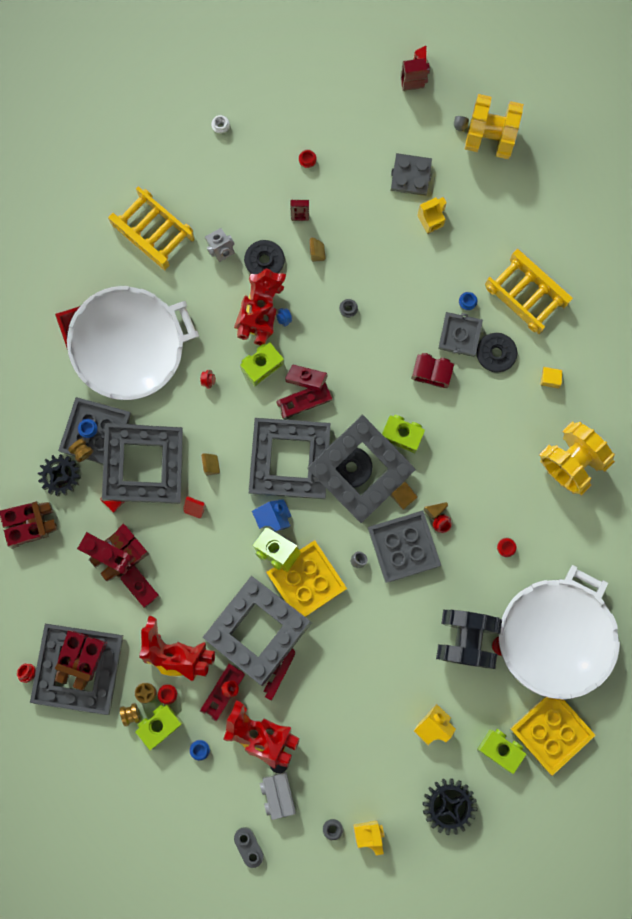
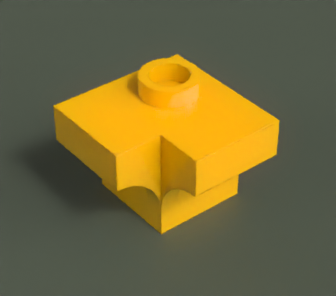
M435 197L419 206L417 216L427 234L443 227L446 219L442 212L445 210L447 202L444 197L440 199Z
M436 704L418 723L414 732L429 745L437 739L447 742L454 734L456 728L449 723L451 717Z
M377 820L353 825L358 848L369 847L375 852L376 856L384 854L381 839L385 837L383 826L379 825Z

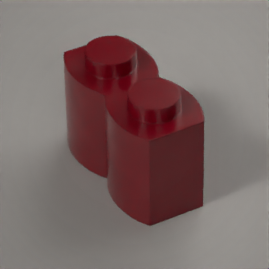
M425 58L402 62L400 77L402 91L423 89L425 83H428L430 66L429 63H426Z
M428 353L418 354L411 379L440 388H448L454 363H451V360L447 358H432V355Z

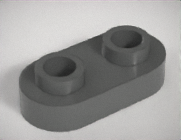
M239 828L234 835L235 845L244 863L250 868H256L263 861V851L250 828ZM246 835L248 840L242 842L240 836ZM251 854L257 856L255 861L250 860L249 856Z

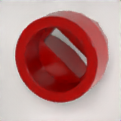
M233 680L225 682L221 687L222 694L229 698L236 696L239 691L238 684Z

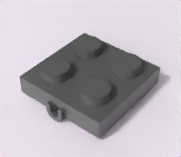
M396 153L394 168L391 171V176L393 177L390 191L427 196L428 184L431 182L432 175L430 174L432 158Z
M446 312L438 349L453 352V354L458 353V355L463 354L475 357L483 320L468 317V314L465 313L459 315Z

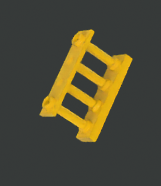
M138 186L136 191L139 198L122 216L112 213L108 219L115 229L165 271L170 266L168 255L185 237L191 242L195 240L193 229L188 224L183 225L156 202L148 190H142ZM145 202L153 208L136 227L131 228L127 225L128 219ZM158 214L166 219L149 239H143L140 236L143 229ZM173 225L180 233L163 250L157 251L154 248V244Z
M517 248L510 258L511 265L495 281L489 277L485 286L490 294L496 295L524 320L531 331L537 332L540 335L545 328L542 324L545 319L558 306L565 309L573 298ZM516 269H520L525 274V277L508 293L501 285ZM530 282L536 283L539 289L523 306L514 299ZM544 294H548L553 302L535 318L528 310Z

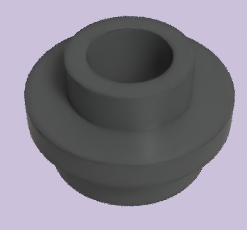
M345 299L340 303L339 311L344 317L350 318L356 315L358 305L352 299ZM350 306L352 310L346 311L345 308Z
M336 819L327 820L323 825L324 836L329 840H337L341 837L343 833L342 824ZM335 826L337 828L336 832L331 833L329 827Z

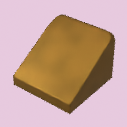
M313 237L310 238L312 262L325 260L323 242Z
M203 453L201 457L205 475L219 474L218 456Z
M406 482L391 494V497L403 510L417 498Z
M448 503L426 506L423 510L433 520L448 507Z

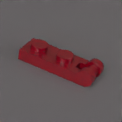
M325 382L321 391L307 388L281 398L276 403L281 408L282 418L288 419L293 415L330 402L332 397ZM292 402L294 408L289 409L287 404Z
M88 532L85 533L77 547L81 552L124 575L128 571L129 563L133 562L135 558ZM119 556L123 558L120 565L116 563Z
M293 648L284 658L282 664L274 671L273 674L276 675L272 682L268 681L263 691L266 693L265 698L271 701L296 653Z
M229 663L201 707L200 712L204 715L207 713L212 717V720L217 722L231 697H225L222 694V685L227 681L233 680L239 686L246 673ZM213 701L219 705L217 710L210 706Z

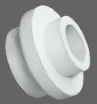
M222 115L216 116L211 123L212 129L219 134L227 132L230 127L229 120Z

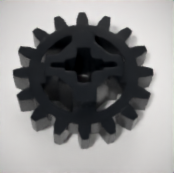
M59 454L58 459L54 455H52L51 461L45 459L46 465H40L43 471L38 472V475L42 477L38 482L44 484L42 489H48L50 495L55 491L57 497L60 496L61 492L66 496L67 490L74 492L73 485L79 486L76 479L81 478L77 474L80 468L75 467L77 463L74 460L71 461L69 456L64 459L62 454ZM69 467H70L71 472H72V476H71V477H70L69 474H68ZM57 473H59V474L62 473L63 476H62V478H61V477H57L56 474H57ZM48 474L50 475V478H51V480H50L49 482H48V479H47V475H48Z

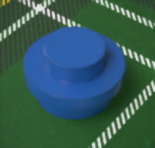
M465 292L459 298L460 307L467 311L474 309L478 302L476 295L471 292Z
M287 308L278 309L276 314L278 323L284 327L288 326L292 322L290 311Z
M91 419L81 421L78 426V432L84 438L94 437L98 430L97 424Z
M197 740L190 746V755L195 760H204L210 753L208 743L203 740Z

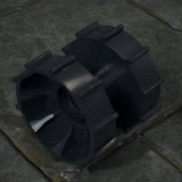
M443 609L441 624L457 628L455 646L438 644L436 659L496 669L498 654L482 651L481 647L483 633H501L502 619L469 611Z

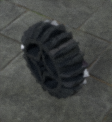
M443 778L441 781L442 786L436 781L434 785L437 789L428 788L432 792L431 796L426 793L424 794V797L429 799V802H422L423 806L428 807V809L423 810V814H430L426 821L431 822L434 820L431 827L434 829L439 825V833H442L445 828L446 835H450L451 829L457 835L458 827L464 832V823L469 827L472 825L468 818H476L471 814V811L475 812L477 808L471 806V804H475L477 800L474 798L469 799L474 793L473 791L466 793L468 785L465 784L460 788L462 781L458 780L454 785V779L450 778L449 784H447ZM445 790H456L462 795L449 798ZM440 795L442 804L434 812L435 799ZM446 800L451 804L454 803V806H452L454 814L448 809L445 810V807H447ZM465 801V812L460 818L458 808ZM451 815L455 822L445 823L437 818Z

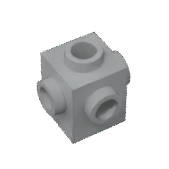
M221 228L205 236L209 254L211 257L215 256L219 262L235 254L232 247L235 245L230 235L226 236Z

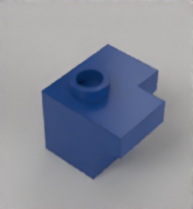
M284 499L270 501L252 511L259 529L272 527L274 531H280L291 526L288 518L292 516Z

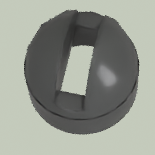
M455 116V129L458 131L465 130L469 119L464 116Z
M360 551L355 552L350 560L351 565L356 569L364 567L368 561L367 556Z

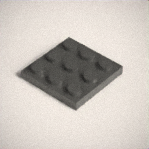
M76 397L58 451L75 456L68 449L77 440L83 438L86 441L87 447H91L93 453L86 460L103 464L105 423L128 424L131 412ZM91 419L97 424L98 430L94 437L84 438L79 434L78 426L81 421Z
M423 510L368 527L385 583L441 566Z

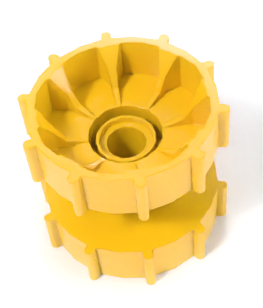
M478 94L464 149L478 152L482 137L498 141L496 157L509 159L515 145L524 104L510 101L504 117L489 113L492 97Z
M572 421L562 431L564 433L563 440L566 441L570 448L564 451L557 445H548L539 456L541 457L540 462L549 475L573 494H580L582 496L592 486L590 484L592 478L589 477L584 468L589 465L596 471L603 470L605 472L615 462L613 460L615 454L611 451L607 442L593 429H590L581 422L574 423Z

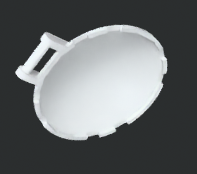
M129 286L110 287L90 296L75 312L69 325L67 337L68 355L79 378L95 392L117 400L140 399L161 389L172 378L178 368L183 343L199 337V333L195 331L187 311L186 301L168 306L156 297L155 294L144 289ZM176 311H180L188 331L186 335H183L175 315Z
M574 565L570 567L564 580H544L520 591L508 604L502 616L499 644L506 666L523 686L534 693L548 698L571 699L593 691L611 674L619 654L620 642L617 623L613 614L610 613L604 604L605 602L601 599L608 582L604 580L601 582L578 570V567ZM573 577L598 588L595 592L573 581Z

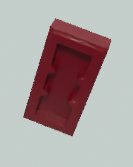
M290 200L291 220L309 221V200Z
M292 364L285 381L293 385L321 391L328 376L326 372Z
M135 565L125 575L123 574L120 577V580L143 608H146L160 596Z

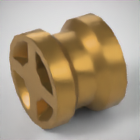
M83 438L77 440L68 449L71 454L76 456L75 460L78 463L84 461L93 453L91 447H87L86 441Z
M150 683L139 684L135 689V697L141 703H149L156 697V688Z
M136 703L131 704L130 707L122 706L119 708L124 727L129 726L133 722H141Z

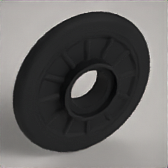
M270 240L254 242L248 247L244 256V263L250 274H259L266 268L274 273H279L285 262V256L281 247ZM262 255H267L270 260L264 264L259 261V258Z
M490 333L480 340L476 354L482 367L488 371L499 373L510 369L514 365L518 352L516 344L509 336L503 333ZM494 348H499L502 351L500 357H495L492 354Z
M357 447L335 470L355 488L368 481L372 474L373 466L369 455ZM349 462H354L357 465V469L354 472H349L346 469V465Z

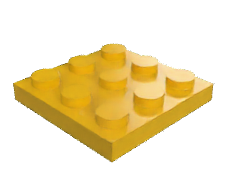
M315 540L299 550L301 554L288 572L282 568L278 570L274 567L266 572L285 602L304 617L347 590V587Z
M544 697L510 728L551 776L596 736L564 699Z

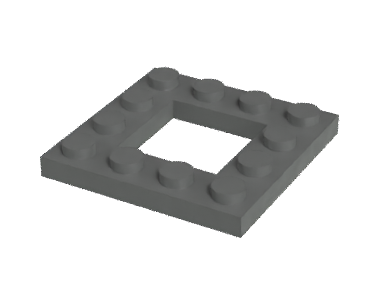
M363 414L307 468L360 523L375 511L416 470ZM363 442L388 469L360 495L335 468Z
M255 418L248 493L325 499L326 487L309 470L308 478L270 475L272 439L310 442L309 467L329 447L331 423Z
M105 423L102 501L180 504L183 427ZM124 445L162 447L161 483L123 481Z
M251 575L202 638L258 684L264 686L312 622ZM255 604L283 625L259 657L232 636V633Z
M45 623L30 703L110 715L124 635ZM68 630H74L108 643L96 669L93 691L55 686L57 673L55 666Z

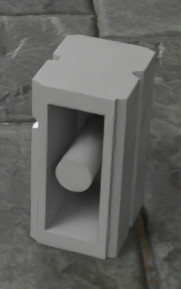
M287 772L263 777L260 788L262 795L267 797L268 803H264L267 816L271 815V819L274 820L296 814Z

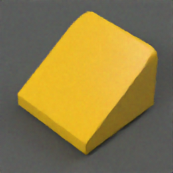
M543 367L540 385L559 389L562 384V370Z

